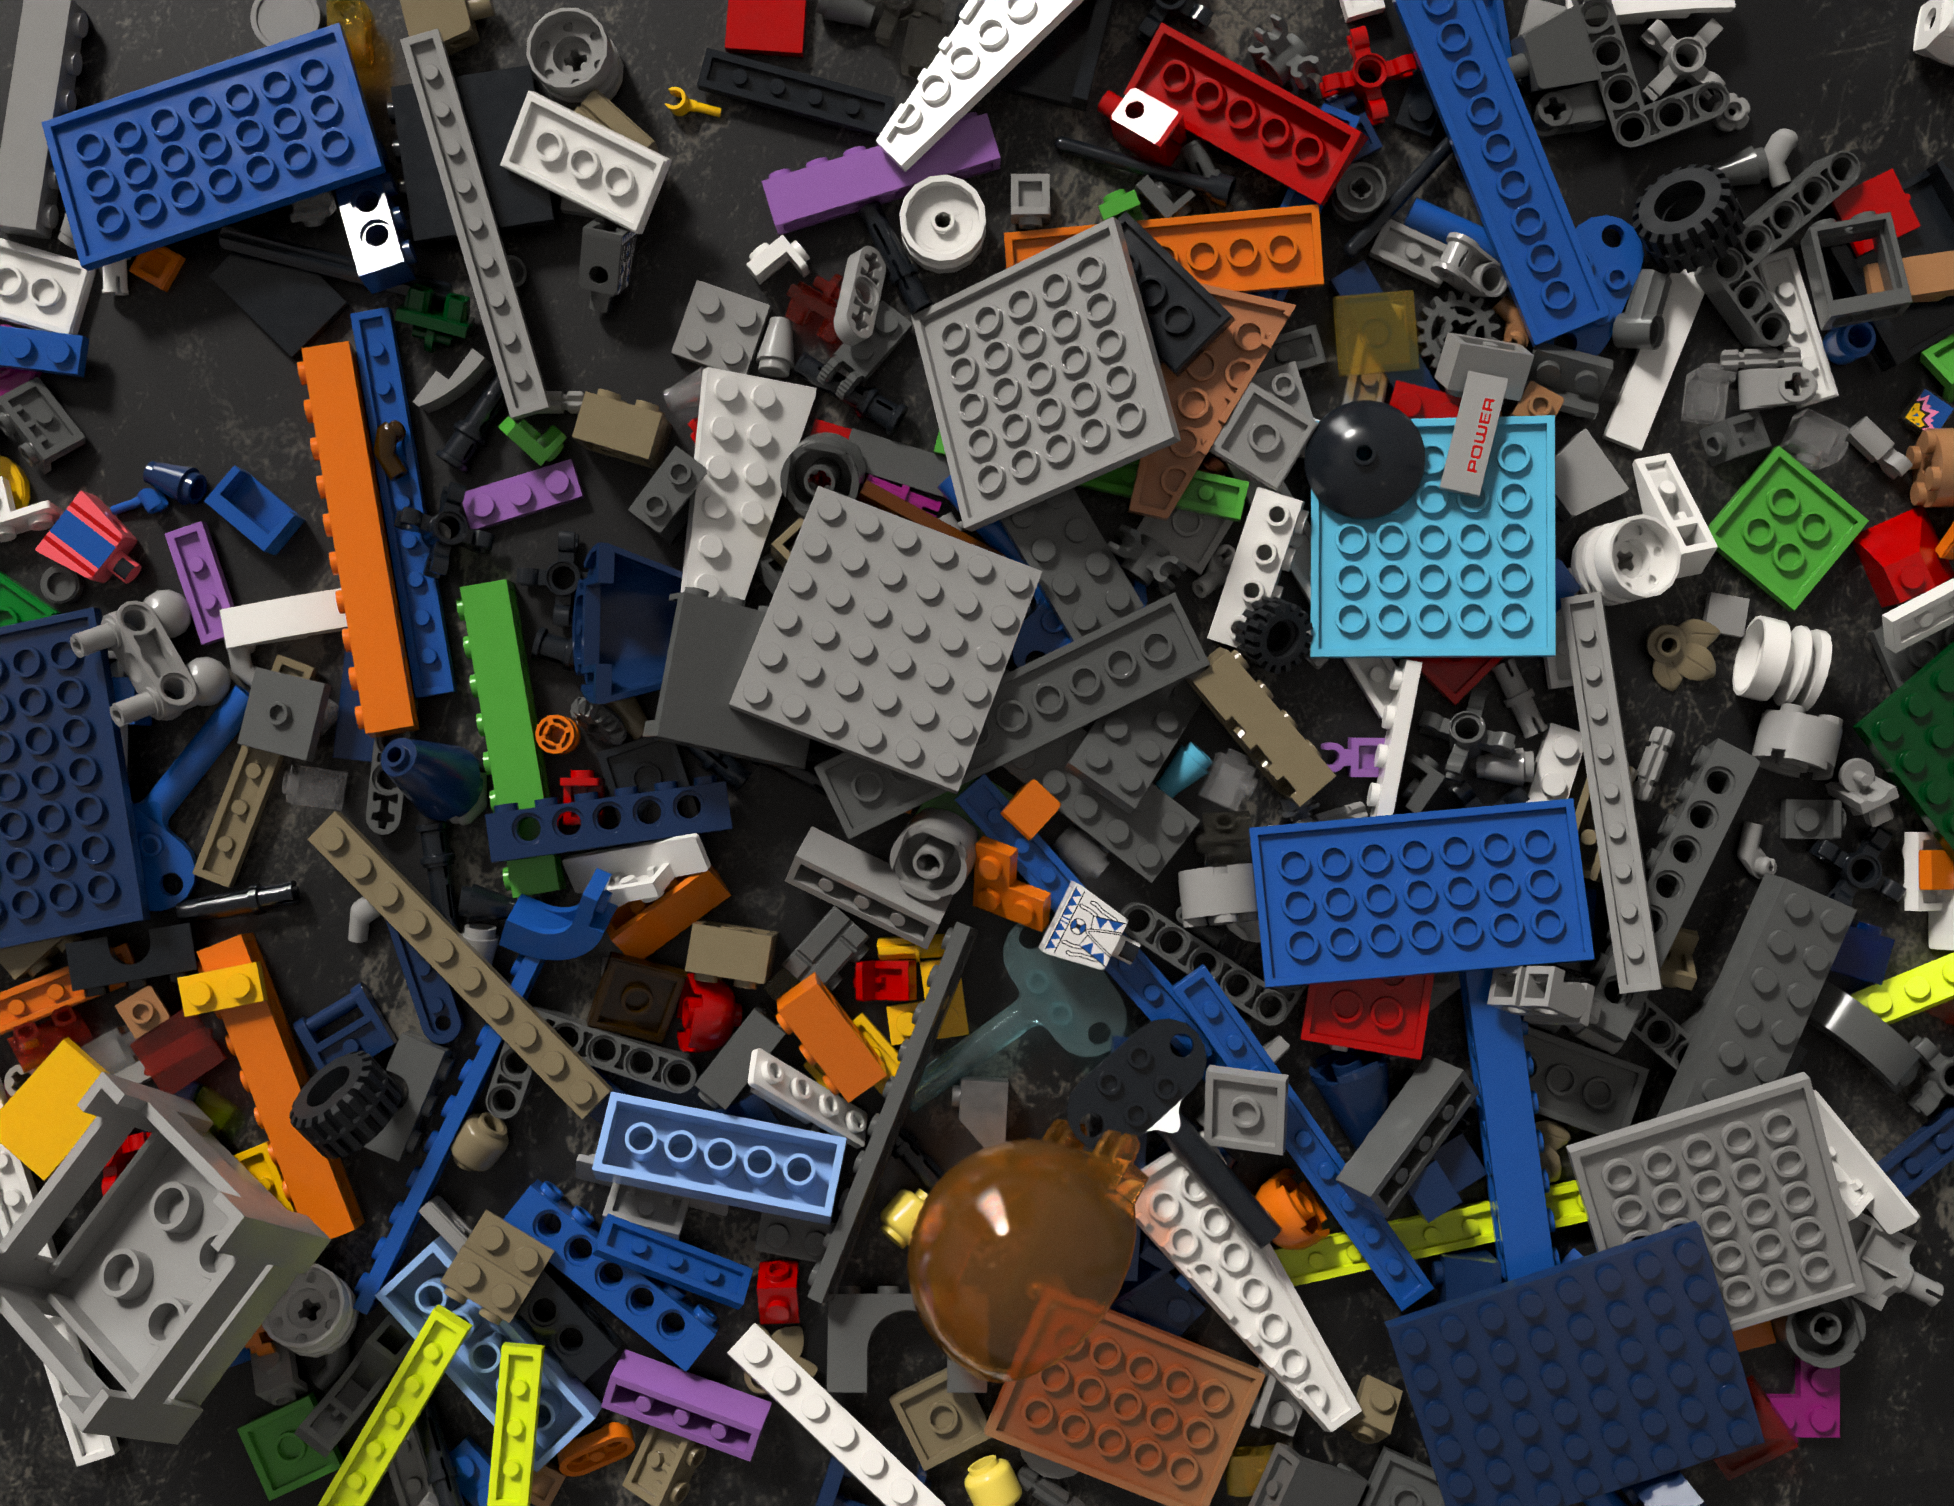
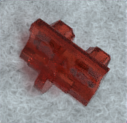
M836 273L830 281H827L818 275L813 282V286L823 291V294L802 281L797 285L791 284L786 294L791 297L785 315L786 318L801 326H805L815 311L825 317L817 335L830 344H837L840 339L834 329V317L838 303L834 299H839L844 277Z
M65 1005L53 1010L52 1020L38 1026L27 1021L14 1027L13 1036L7 1038L23 1073L39 1067L65 1038L69 1037L80 1048L94 1043L93 1037L78 1009L73 1010L70 1005Z

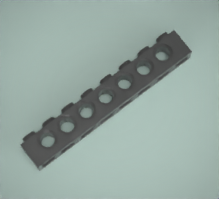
M1719 738L1707 746L1701 745L1691 762V766L1695 767V770L1690 780L1685 779L1675 794L1674 800L1679 803L1673 815L1668 813L1663 819L1657 832L1662 837L1656 849L1651 848L1643 859L1660 969L1762 761ZM1708 776L1714 777L1720 783L1721 790L1719 794L1713 793L1708 788ZM1691 810H1695L1702 815L1704 819L1702 829L1692 824L1690 820ZM1675 844L1682 846L1686 850V863H1681L1674 857L1673 847ZM1658 879H1663L1669 884L1671 892L1668 898L1662 897L1657 892L1656 882ZM1609 928L1607 938L1611 941L1605 954L1600 952L1596 956L1589 973L1594 975L1590 982V985L1595 986L1593 997L1601 1000L1602 1003L1599 1021L1597 1024H1589L1583 1027L1614 1043L1626 1041L1649 991L1620 994L1616 1004L1611 1003L1605 997L1604 989L1607 983L1614 984L1619 990Z

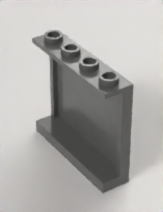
M685 587L684 592L670 594L669 601L677 602L655 720L645 721L643 737L787 769H805L810 738L729 708L730 700L769 606H758V610L745 607L746 601L739 598L723 596L721 601L708 598L709 591L695 587Z

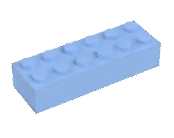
M611 1092L592 1172L597 1180L830 1225L847 1138Z
M440 1235L374 1296L414 1339L417 1338L431 1312L438 1304L473 1325L445 1373L494 1426L502 1345L504 1342L540 1344L532 1334L534 1329L524 1319L519 1320L513 1317L510 1323L502 1320L499 1325H496L478 1314L482 1306L470 1299H467L465 1304H461L444 1293L447 1285L440 1281L458 1253ZM551 1348L544 1351L534 1471L536 1473L590 1424L602 1408L600 1401L578 1377L572 1378L562 1369L559 1364L560 1358Z

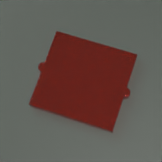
M183 1009L130 1044V1047L145 1067L144 1074L151 1076L161 1091L173 1095L227 1059L212 1037L213 1029L206 1028L198 1015L185 1017Z

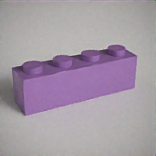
M624 1349L610 1375L601 1407L750 1462L761 1437L772 1402Z

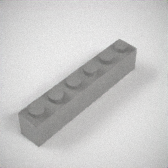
M23 0L0 148V230L4 233L51 240L52 230L58 224L59 211L56 205L60 189L41 122L73 112L76 109L77 99L74 89L76 76H79L82 71L83 62L80 50L82 38L88 32V18L86 11L73 0Z

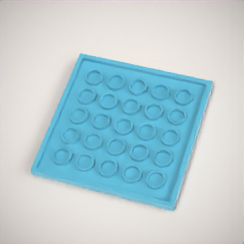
M1555 415L1499 417L1479 498L1439 490L1457 418L1411 419L1422 437L1425 448L1424 474L1419 487L1409 501L1398 510L1386 516L1367 520L1344 517L1327 508L1311 489V623L1313 627L1311 635L1313 638L1310 657H1555ZM1362 448L1357 452L1356 456L1361 461H1367L1371 458L1372 452L1367 448Z

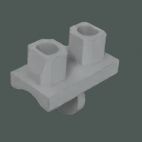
M1853 758L1846 761L1840 768L1838 774L1839 782L1825 784L1828 794L1837 800H1841L1847 813L1852 816L1863 814L1866 824L1872 827H1876L1894 818L1889 802L1899 798L1897 788L1876 777L1873 766L1862 758Z

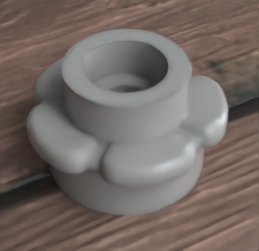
M1729 93L1730 102L1724 113L1712 120L1714 125L1721 131L1740 130L1749 122L1748 113L1750 112V105L1745 98H1738L1735 93ZM1720 97L1719 102L1714 103L1712 112L1721 107L1722 97ZM1729 109L1735 111L1733 116L1728 113Z

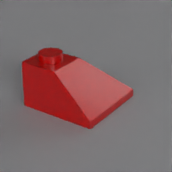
M1917 506L1861 531L1852 541L1881 608L1905 602L1941 585L1954 576L1949 560L1940 558L1935 551L1940 540L1923 506Z

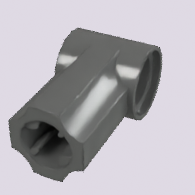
M1651 269L1641 270L1630 293L1625 313H1619L1613 324L1612 338L1617 348L1657 350L1661 346L1665 334L1662 314L1672 283V279L1668 274Z

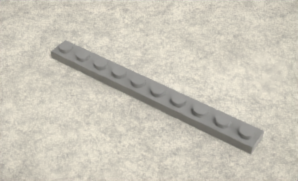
M434 29L400 39L510 418L515 421L552 410L442 34L439 29Z
M1599 591L1560 598L1619 993L1663 989L1603 594Z

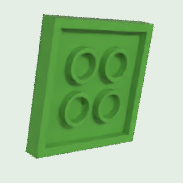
M1776 446L1709 524L1708 528L1718 546L1716 551L1787 611L1791 612L1795 611L1869 520L1783 448Z

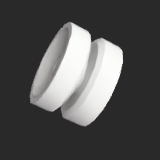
M950 175L930 176L918 182L904 197L899 213L902 242L914 262L925 270L941 274L957 272L975 260L982 250L986 237L985 206L977 190L963 179ZM940 222L944 226L947 224L949 225L947 227L941 228L937 226L936 223Z

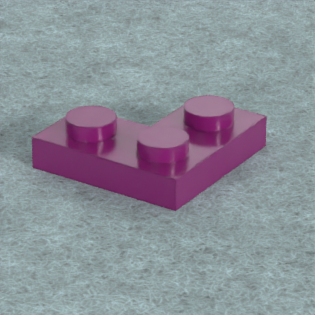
M1795 1356V1394H1756V1414L1763 1437L1840 1438V1366L1835 1368H1819Z

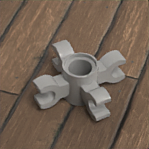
M1711 18L1694 37H1684L1677 40L1671 34L1669 28L1661 20L1657 19L1639 38L1647 47L1655 50L1662 56L1659 61L1660 73L1641 93L1653 103L1672 83L1679 84L1687 80L1695 87L1706 82L1715 81L1725 85L1726 83L1719 75L1709 71L1703 65L1706 60L1705 48L1724 28L1714 18ZM1676 54L1685 56L1689 67L1681 66L1676 60ZM1706 90L1700 95V98L1707 102L1717 91Z

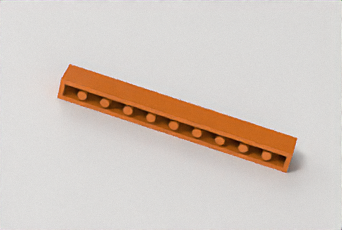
M349 341L301 348L303 361L297 362L298 374L301 384L308 386L310 398L304 400V410L308 423H314L316 437L310 438V446L315 461H320L322 475L316 476L317 488L320 498L327 500L329 512L323 514V524L327 537H333L335 552H329L330 566L333 575H339L341 590H337L335 593L339 613L346 614L348 626L347 629H342V638L346 652H352L354 667L348 669L349 680L352 690H358L361 706H355L357 725L359 730L365 729V734L371 738L417 731L420 729L356 351Z

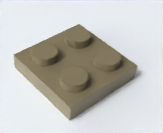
M947 1368L891 1395L889 1398L924 1471L992 1438L985 1435L984 1428L988 1417L977 1394L947 1393Z

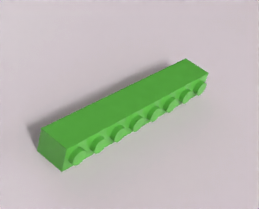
M503 579L460 587L461 597L457 598L456 605L460 620L466 621L468 636L463 637V647L467 659H472L474 674L470 675V687L473 697H479L481 713L476 714V722L480 736H485L488 751L483 752V764L486 774L492 775L494 790H491L489 793L493 813H495V805L518 803L519 810L535 808L534 800L551 798L543 749L539 747L535 737L538 719L515 584L512 581ZM535 818L525 819L519 827L520 835L526 841L536 839L541 831L540 824ZM561 854L507 861V867L503 868L504 885L507 891H512L513 898L520 897L521 893L528 896L567 889Z

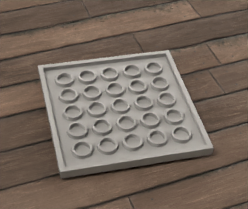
M1111 217L911 315L963 527L966 530L975 531L1181 441L1121 222L1115 217Z
M818 486L734 690L729 708L958 794L1043 571Z
M1805 1072L1566 1146L1597 1252L1696 1221L1702 1229L1732 1332L1866 1291L1810 1077Z

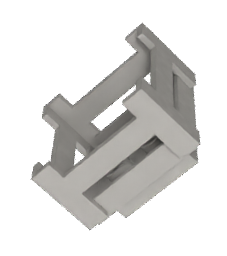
M102 1071L77 1104L83 1112L95 1115L96 1118L0 1242V1313L71 1394H66L59 1403V1406L82 1433L178 1445L203 1412V1409L200 1407L202 1402L300 1272L307 1273L331 1239L307 1215L287 1210L208 1131L214 1122L193 1101ZM138 1128L151 1132V1135L59 1256L54 1259L38 1255L132 1130ZM44 1314L62 1317L125 1388L126 1392L109 1389Z

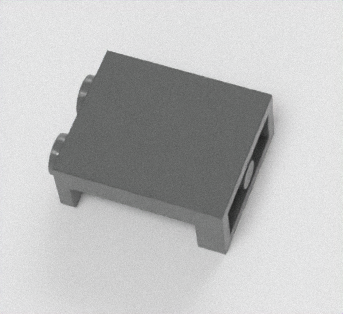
M675 446L628 511L673 545L687 527L690 496L707 474L706 467Z
M1277 1442L1248 1506H1357L1368 1481L1346 1464L1339 1463L1335 1467L1305 1458L1288 1445Z

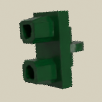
M414 283L409 288L405 301L397 308L395 320L414 325L412 336L425 340L424 351L434 353L438 343L451 346L453 335L466 338L468 331L473 330L475 317L470 316V298L456 293H449L446 296L444 309L431 306L434 289L426 285Z

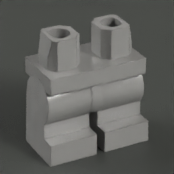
M1515 966L1493 969L1487 1004L1514 1015L1524 1016L1523 1021L1530 1024L1568 1026L1597 1024L1602 1005L1601 1000L1593 997L1595 986L1588 983L1563 982L1565 971L1555 966Z

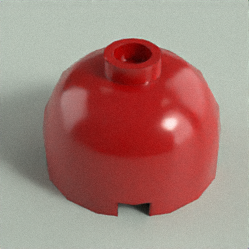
M688 973V978L677 1005V1018H682L684 1031L677 1030L679 1048L682 1052H710L723 1046L730 1039L734 1027H740L742 1022L741 1003H735L734 993L725 981L719 978L718 983L698 981L694 979L695 973Z

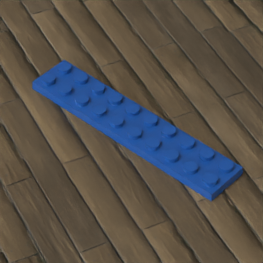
M1392 0L1497 261L1501 265V271L1532 347L1609 316V310L1483 0Z

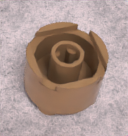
M1927 428L1920 434L1916 446H1909L1906 451V457L1913 464L1909 469L1913 470V484L1910 490L1911 503L1914 506L1926 508L1954 507V428Z

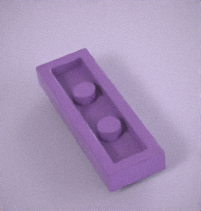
M572 459L468 490L462 503L470 529L483 530L584 499L585 496L575 463Z
M200 521L165 533L201 645L207 646L225 640L220 610L235 606L207 523Z

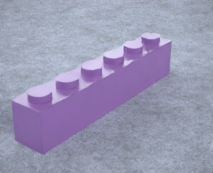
M976 112L966 113L906 172L879 146L866 149L865 146H857L846 150L843 153V157L828 160L827 157L811 160L806 164V168L793 172H791V169L777 170L769 175V179L763 180L762 184L779 236L858 212L863 206L873 201L885 204L904 198L915 184L930 176L950 175L964 180L1000 169L1001 157L987 113L977 115Z

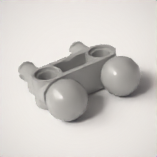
M170 589L157 590L146 597L144 602L128 601L122 604L117 611L104 615L101 625L75 633L70 637L72 650L79 658L111 647L137 691L138 695L113 703L110 706L111 717L118 727L125 726L147 716L157 720H173L180 716L183 711L197 705H215L225 699L229 692L231 684L230 674L220 661L210 657H200L185 665L170 638H176L184 633L191 624L192 615L189 604L180 593ZM125 623L132 624L137 631L129 629ZM164 690L173 693L177 700L168 697Z

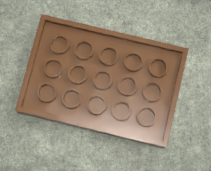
M1046 1284L1044 1294L1037 1304L986 1423L984 1432L986 1436L1166 1506H1209L1266 1375L1257 1367Z

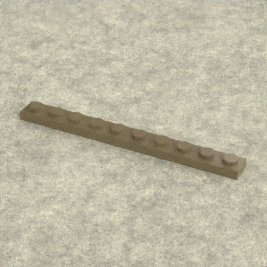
M334 811L308 838L309 842L582 1120L587 1118L614 1090L340 811Z

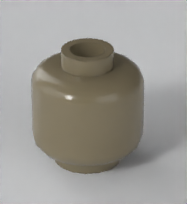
M488 1112L482 1114L474 1113L467 1116L450 1146L454 1162L466 1171L484 1172L491 1169L509 1144L507 1127L501 1119L494 1117Z

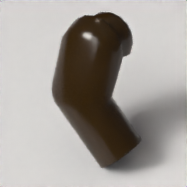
M393 420L390 423L384 422L377 428L374 445V455L391 482L399 480L408 473L396 453L397 442L402 441L406 436L403 424L397 420Z

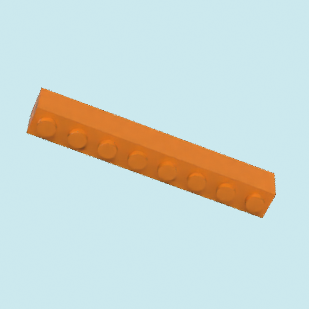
M254 933L240 934L197 951L199 973L261 961L268 1000L217 1010L214 1013L219 1019H223L228 1032L225 1036L227 1047L232 1055L237 1056L242 1068L240 1080L244 1089L247 1092H251L256 1105L254 1108L256 1122L261 1129H265L269 1138L268 1152L272 1162L280 1167L284 1177L282 1188L285 1197L290 1203H294L297 1213L307 1215L330 1239L356 1230L365 1223L341 1158L330 1159L329 1157H323L290 1123L289 1115L293 1102L310 1078Z

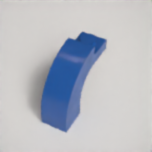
M597 868L582 894L580 903L571 907L548 905L521 893L506 919L499 945L522 955L544 960H566L586 954L599 943L618 907L610 903L613 892L607 890L612 874Z

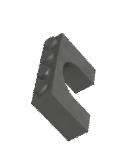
M839 1286L838 1294H835L833 1301L828 1302L827 1392H869V1348L875 1330L888 1317L896 1313L911 1311L924 1314L934 1320L945 1336L947 1343V1393H987V1294H979V1286H956V1294H940V1286H916V1294H901V1286H877V1294H861V1286Z

